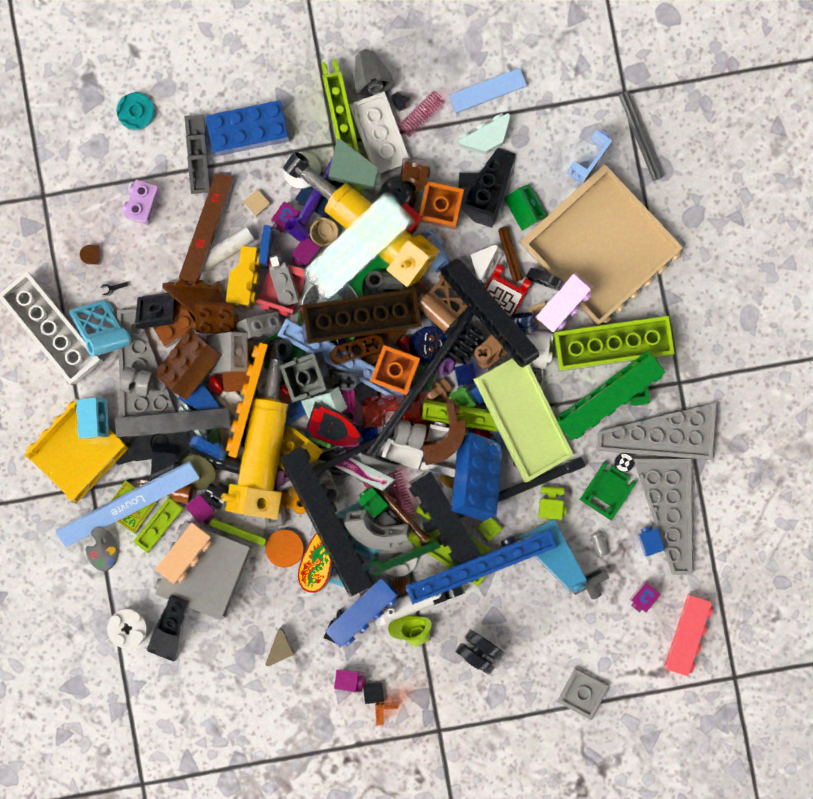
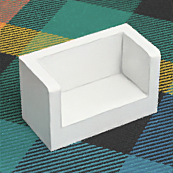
M388 438L381 457L418 470L424 453L408 445L394 444L393 440Z

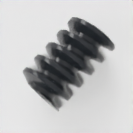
M470 323L472 329L466 328L467 335L461 334L462 341L457 339L455 342L457 347L453 345L451 348L452 352L447 354L458 364L466 365L464 358L471 359L469 352H475L474 347L481 345L480 340L486 341L484 334L472 323Z

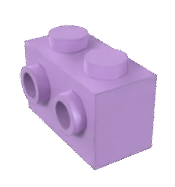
M136 180L135 184H131L129 202H125L123 207L126 219L145 225L149 224L160 191L158 186Z

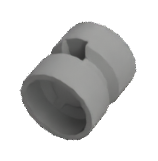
M125 367L121 378L120 391L128 393L135 391L137 395L147 397L151 388L153 373L143 370L138 372L135 368Z
M401 419L395 428L393 443L402 446L408 443L411 448L420 450L425 439L426 425L414 423L411 426L410 421Z

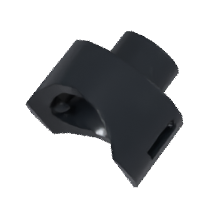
M220 482L217 486L210 483L204 493L210 497L207 503L216 509H221L222 505L226 503V501L221 499L222 494H228L229 486L223 482Z

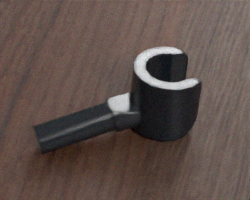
M124 282L112 286L103 284L100 288L108 287L109 291L102 295L110 296L115 290L127 287L128 283Z

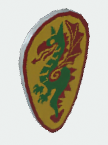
M317 533L310 541L298 569L299 584L308 593H318L327 586L333 565Z

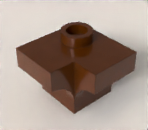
M403 158L400 174L402 181L412 182L416 192H424V186L430 174V166H428L425 160Z

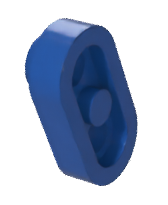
M201 435L193 436L189 443L195 449L219 460H224L227 455L226 448L223 445L209 443L208 439Z

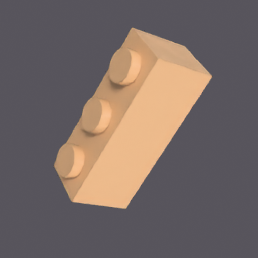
M191 523L155 570L173 584L181 583L187 576L185 571L189 566L193 568L199 561V553L202 550L205 552L212 544L210 539L212 537L195 523Z

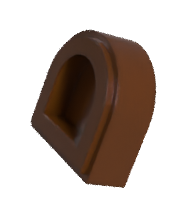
M84 246L80 250V259L88 265H99L100 246Z

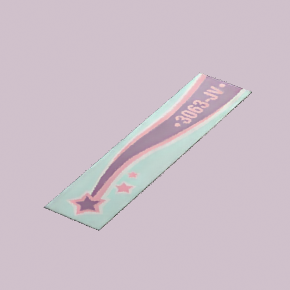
M352 458L335 466L382 491L395 480Z

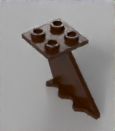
M180 279L175 282L163 283L162 288L195 316L196 332L214 334L235 332L234 304L226 303L220 291V281L213 285H208L203 280H199L198 284H194Z

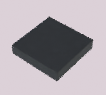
M169 293L137 297L136 328L144 329L174 324L176 300Z

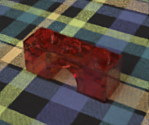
M387 395L384 398L371 396L362 399L363 427L383 426L384 414L389 411L395 412L406 395L397 397L395 395ZM420 395L417 396L402 420L410 421L411 424L421 423Z

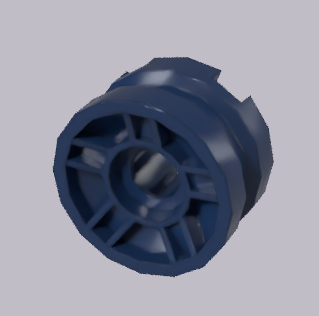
M522 312L510 315V318L523 332L527 331L528 333L537 329L536 323H534L536 319L535 313Z

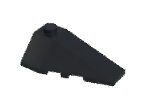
M497 148L482 170L465 189L460 208L475 223L493 227L499 213L515 153Z

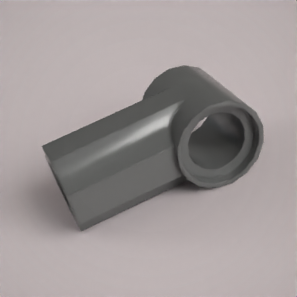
M371 271L366 276V283L371 290H404V284L391 273ZM372 277H379V284H370Z

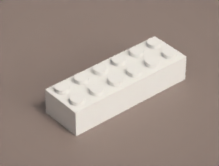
M26 271L0 293V300L70 385L74 386L103 362L98 355L90 356L82 335L29 272Z

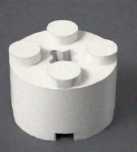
M136 609L120 610L108 622V636L113 644L118 647L133 648L141 644L147 637L149 632L148 620L144 614ZM127 623L128 626H132V630H130L129 633L128 631L124 630V627L127 626Z

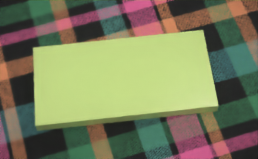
M511 358L474 379L524 482H529L574 456L529 364L522 368Z

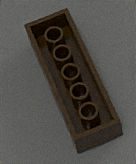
M416 288L299 306L305 345L422 327Z

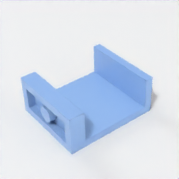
M596 129L591 138L602 149L588 169L574 161L567 174L581 184L588 178L612 142L610 135L603 130L599 132Z

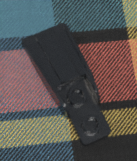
M187 432L138 436L125 443L129 449L116 464L122 465L132 461L151 460L153 443L176 445V452L188 451L191 449Z
M175 595L169 596L166 608L163 610L153 630L147 652L173 662L176 660L183 633L184 614L188 605L187 600Z

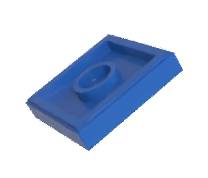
M270 225L263 226L259 257L261 267L267 269L269 268L268 263L271 257L274 233Z

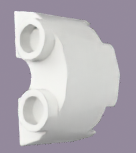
M540 330L528 333L525 331V335L539 351V357L529 364L530 367L545 369L547 363H551L552 352L549 351V346L553 344V333Z

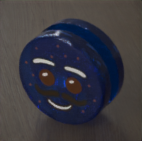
M427 326L414 332L410 338V352L420 357L419 362L429 363L446 340V337L436 327Z

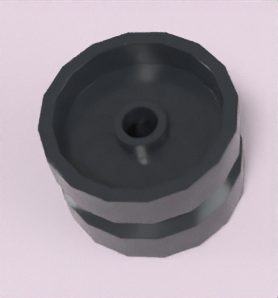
M470 629L465 639L473 647L471 648L464 643H460L455 652L474 668L491 675L495 665L487 657L489 656L496 661H500L505 652Z

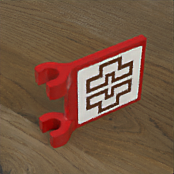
M498 264L485 289L510 316L516 313L532 282L525 278L521 287L511 284L500 278L505 267Z

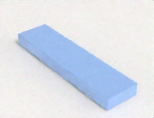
M520 68L453 93L449 95V98L457 114L522 89L527 85Z

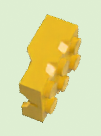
M241 246L239 265L231 270L229 274L226 296L227 304H234V307L252 309V305H256L257 294L254 291V286L259 285L260 275L256 271L257 267H261L259 263L260 253L257 248Z

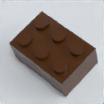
M188 329L158 367L154 375L171 391L187 401L222 354L204 338Z

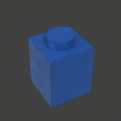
M652 526L641 529V533L637 534L644 556L647 557L665 551L658 528L652 529Z

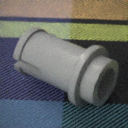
M601 532L590 535V542H593L597 558L608 555L609 552L603 539L605 536Z

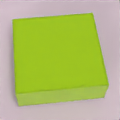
M493 518L483 521L476 529L490 542L503 528Z

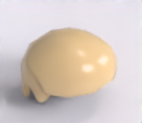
M321 217L312 223L309 234L315 244L323 247L335 242L339 229L335 221L328 217Z

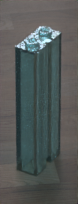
M390 193L383 194L302 272L306 275L305 278L310 284H316L318 294L323 299L331 300L397 240L415 221Z

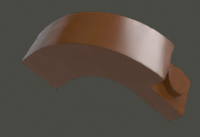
M454 398L446 400L450 425L448 432L439 439L423 442L422 448L426 465L448 459L458 450L463 441L466 416L458 417V415H461L459 403L455 404Z

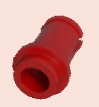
M406 335L397 340L398 346L401 347L402 351L418 356L410 342L411 338H408Z

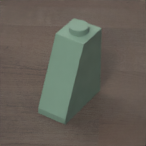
M337 139L328 175L329 180L374 190L375 185H379L381 174H378V167L345 142Z

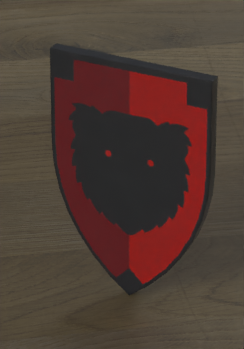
M318 402L314 403L304 434L335 446H350L364 440L357 426L347 416Z

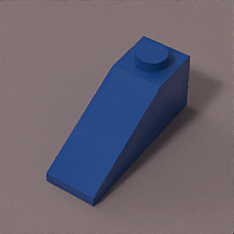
M201 381L187 401L180 396L178 397V400L198 410L221 408L210 391L203 386V381Z

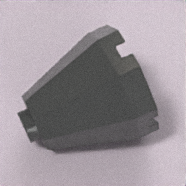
M364 49L355 56L354 85L358 98H368L377 92H385L386 94L394 87L391 72L374 51Z

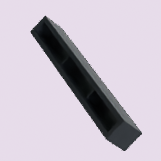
M301 446L279 457V460L348 596L353 597L370 588L373 579L369 571L364 570L362 566L364 561L359 553L356 554L353 548L355 543L352 537L347 536L344 531L346 525L342 518L338 519L335 513L337 512L336 505L333 501H329L327 497L329 492L325 484L320 483L318 479L320 474L315 466L312 467L309 461L311 459L307 449L303 450Z

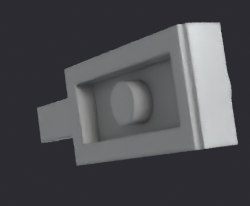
M280 253L272 254L270 257L272 265L269 266V272L280 306L299 303L300 298L289 265L286 262L282 263Z

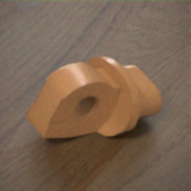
M444 378L438 382L435 381L432 384L433 390L422 400L433 401L437 397L444 399L452 391V387Z

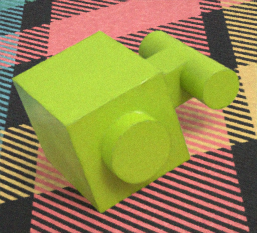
M541 486L540 493L548 494V499H539L538 519L561 521L562 517H566L567 505H563L564 501L556 500V495H564V488Z

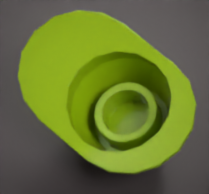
M407 615L390 622L388 632L393 638L405 640L411 646H420L425 642H430L432 623L426 617Z

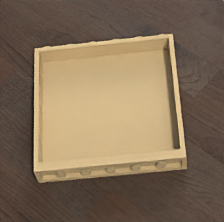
M605 164L520 241V245L545 272L560 278L564 284L577 272L594 287L590 291L592 293L591 297L586 302L582 300L578 307L596 326L600 324L606 325L612 319L610 315L614 311L619 313L626 306L624 302L628 298L632 301L640 293L638 289L642 285L646 288L653 281L652 276L656 272L660 275L667 268L665 264L668 261L672 260L674 262L682 255L679 251L683 248Z

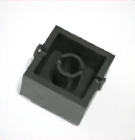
M322 352L312 353L302 358L299 356L293 358L294 361L280 365L292 402L315 397V395L334 389Z

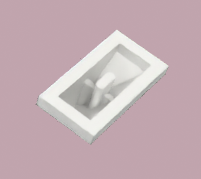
M497 245L471 254L477 279L484 285L488 284L504 254V251Z

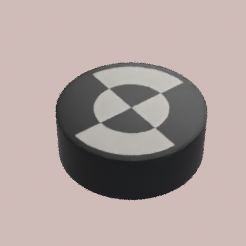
M622 453L615 458L614 466L620 472H628L633 468L634 460L631 455Z

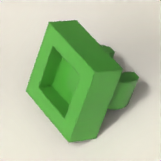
M465 386L457 388V391L450 393L449 399L454 398L455 404L459 403V405L466 407L476 405V399Z

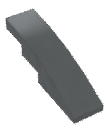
M204 114L186 115L184 119L191 194L208 193L210 181Z

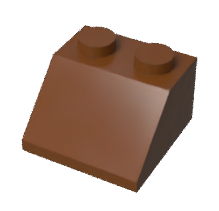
M176 300L174 324L153 327L164 347L169 348L180 341L188 329L195 332L196 325L190 312Z

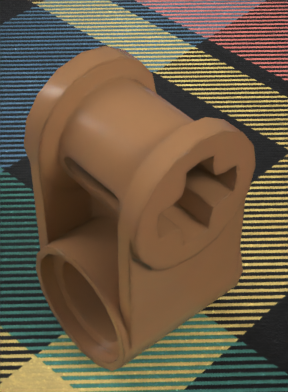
M490 335L485 342L475 349L474 354L478 367L489 369L501 357H504L507 352L493 335Z

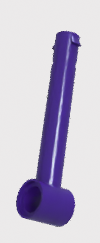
M332 159L321 176L329 183L332 182L328 177ZM315 189L312 191L298 217H291L284 226L285 231L299 242L308 237L310 229L306 225L323 197L321 192L319 193Z

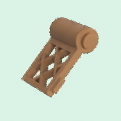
M440 274L438 276L440 279L438 283L426 295L422 293L417 299L419 311L446 332L468 306L466 304L463 305V300L459 296L458 298H449L448 290L453 289ZM436 290H445L446 298H439L434 292ZM450 302H459L460 310L458 312L454 311L450 306Z

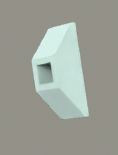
M501 113L493 118V122L489 124L485 122L476 128L477 131L461 135L458 141L459 147L486 155L502 146L510 119L509 113L505 115Z

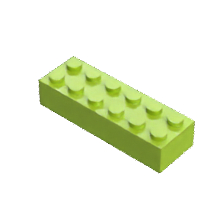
M669 316L553 333L558 372L632 362L647 350H650L655 358L675 354Z

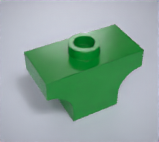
M367 488L359 495L360 499H358V502L374 519L388 507V504L373 488L370 490Z

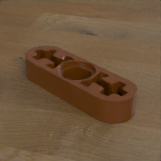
M372 335L334 347L329 357L332 363L341 365L377 354L383 348L384 343L381 337ZM372 341L378 344L376 349L374 346L366 349V346L370 345ZM352 346H359L361 348V354H354L352 352ZM337 351L339 354L347 351V354L343 355L341 360L335 356Z

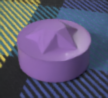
M445 356L436 369L437 372L444 376L449 375L453 371L454 360L451 357Z

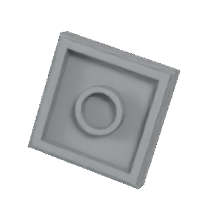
M574 668L557 702L592 720L609 685Z

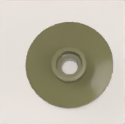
M200 455L185 457L179 466L191 461L200 475V479L188 485H193L194 490L207 489L209 484L214 482L216 476L213 464L207 458Z

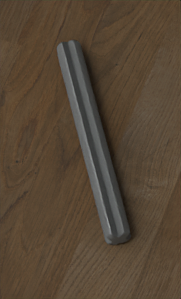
M628 91L623 92L619 95L620 101L653 181H657L662 178V173Z

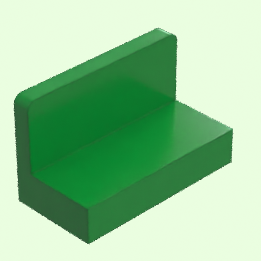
M530 184L516 189L504 198L522 231L547 217Z

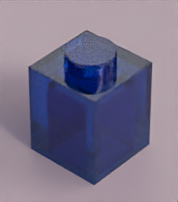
M473 363L454 367L458 388L475 384L474 379L476 375Z

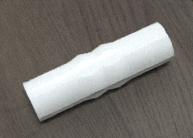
M243 228L210 249L204 265L206 271L237 253L241 246H247L255 241L248 228Z

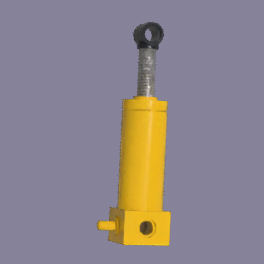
M294 151L283 166L284 171L294 178H302L308 184L310 183L319 193L321 192L329 200L325 207V212L390 264L387 271L406 287L418 282L441 251L421 234L413 237L348 183L336 189L310 168L309 160L303 154Z
M272 339L267 343L266 351L269 355L270 365L265 394L261 399H252L238 485L230 484L228 494L224 493L221 497L222 501L227 502L225 511L276 520L278 518L282 493L275 492L274 487L288 404L280 403L277 396L279 395L278 390L280 389L279 384L282 377L280 365H283L286 362V358L292 353L291 343L282 339Z

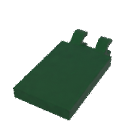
M436 538L384 561L372 559L369 562V566L375 564L379 568L373 571V576H377L382 571L440 548V543Z

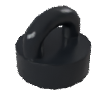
M399 92L392 94L391 98L396 109L402 111L406 109L405 103L410 101L411 96H402Z

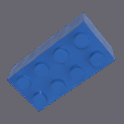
M280 100L206 115L211 146L215 157L289 142Z
M474 433L464 436L457 450L451 511L482 521L497 516L503 443Z

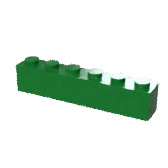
M647 350L557 416V423L571 441L575 438L578 439L590 427L597 426L605 416L612 415L620 405L627 404L634 395L645 391L647 386L653 381H659L666 372L651 351Z

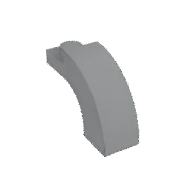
M366 509L349 511L346 514L345 525L347 530L358 542L367 547L378 550H391L392 543H403L409 540V524L395 526L378 525L368 517Z

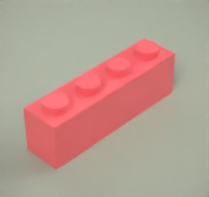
M687 595L664 665L665 669L685 676L693 673L696 664L693 660L695 654L698 655L700 652L701 644L699 642L701 636H705L707 631L705 623L707 617L710 618L713 612L712 602Z

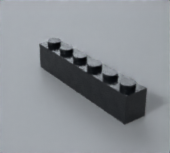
M427 470L409 481L411 487L408 489L414 498L418 497L420 500L419 507L424 515L427 513L431 518L428 522L434 531L438 530L441 536L438 538L444 547L448 546L451 551L448 555L453 563L461 564L481 556L456 512L451 511L452 506L431 471Z

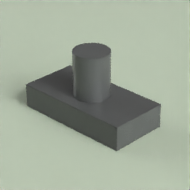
M603 567L584 575L587 585H585L583 590L576 593L573 591V593L577 595L587 590L592 600L599 598L602 594L597 584L610 578Z

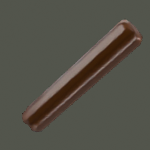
M501 227L498 229L512 280L513 282L521 281L523 276L508 227Z

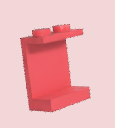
M289 265L300 297L307 270ZM268 268L259 299L256 300V303L260 305V309L266 311L274 309L281 316L288 317L289 314L294 315L297 303L280 306Z

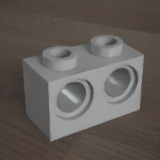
M278 312L246 318L234 324L237 332L247 333V341L272 336L278 333L282 327Z

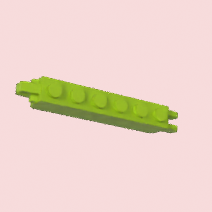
M333 59L332 62L335 72L330 74L327 72L328 68L325 61L321 62L324 74L322 76L336 139L342 140L359 153L341 71H339L337 59ZM351 185L360 194H362V189H366L364 187Z

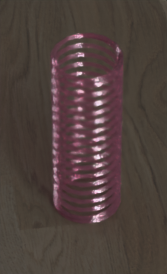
M432 90L428 97L420 105H417L405 120L398 124L399 128L410 137L411 133L414 134L413 131L416 132L414 127L418 129L424 123L423 119L425 121L426 118L429 119L431 117L430 114L433 115L432 111L435 112L441 106V103L444 104L445 101L436 91Z
M399 469L387 474V476L395 479L388 486H392L389 488L393 489L390 491L393 492L391 495H394L392 498H395L396 503H399L398 505L407 514H410L408 516L412 519L417 516H414L416 515V513H413L415 510L410 511L414 507H412L413 505H408L412 503L408 502L411 499H407L410 496H406L409 493H405L408 490L402 491L407 489V487H404L406 484L400 485L405 483V481L400 482L404 478L399 479L403 475L398 476L402 472L395 474L401 471Z

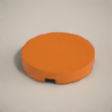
M284 529L270 535L266 542L265 550L271 563L277 567L287 568L299 562L303 556L304 546L298 534Z

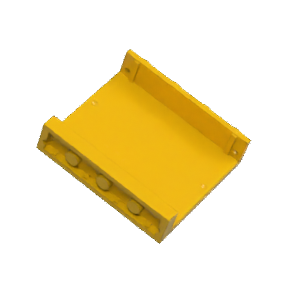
M78 399L71 401L67 405L66 411L53 420V424L49 429L41 432L40 438L35 443L30 444L26 449L27 452L24 454L75 504L88 493L129 449L110 429L109 437L79 439L76 412Z

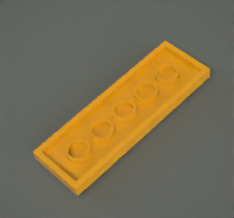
M259 342L258 346L254 345L251 356L255 357L253 365L249 364L246 375L249 376L248 383L244 382L241 391L244 398L243 401L238 402L236 413H239L237 420H233L231 432H234L232 439L228 438L226 451H229L228 455L231 457H237L267 349V344Z

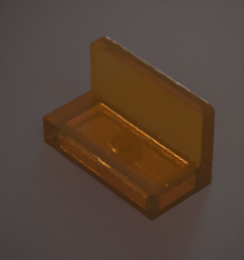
M399 701L375 704L376 726L384 725V709H398Z

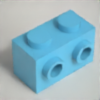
M88 398L77 400L78 438L97 439L109 437L107 399Z

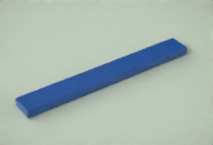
M547 529L405 585V588L413 605L557 548L551 529Z

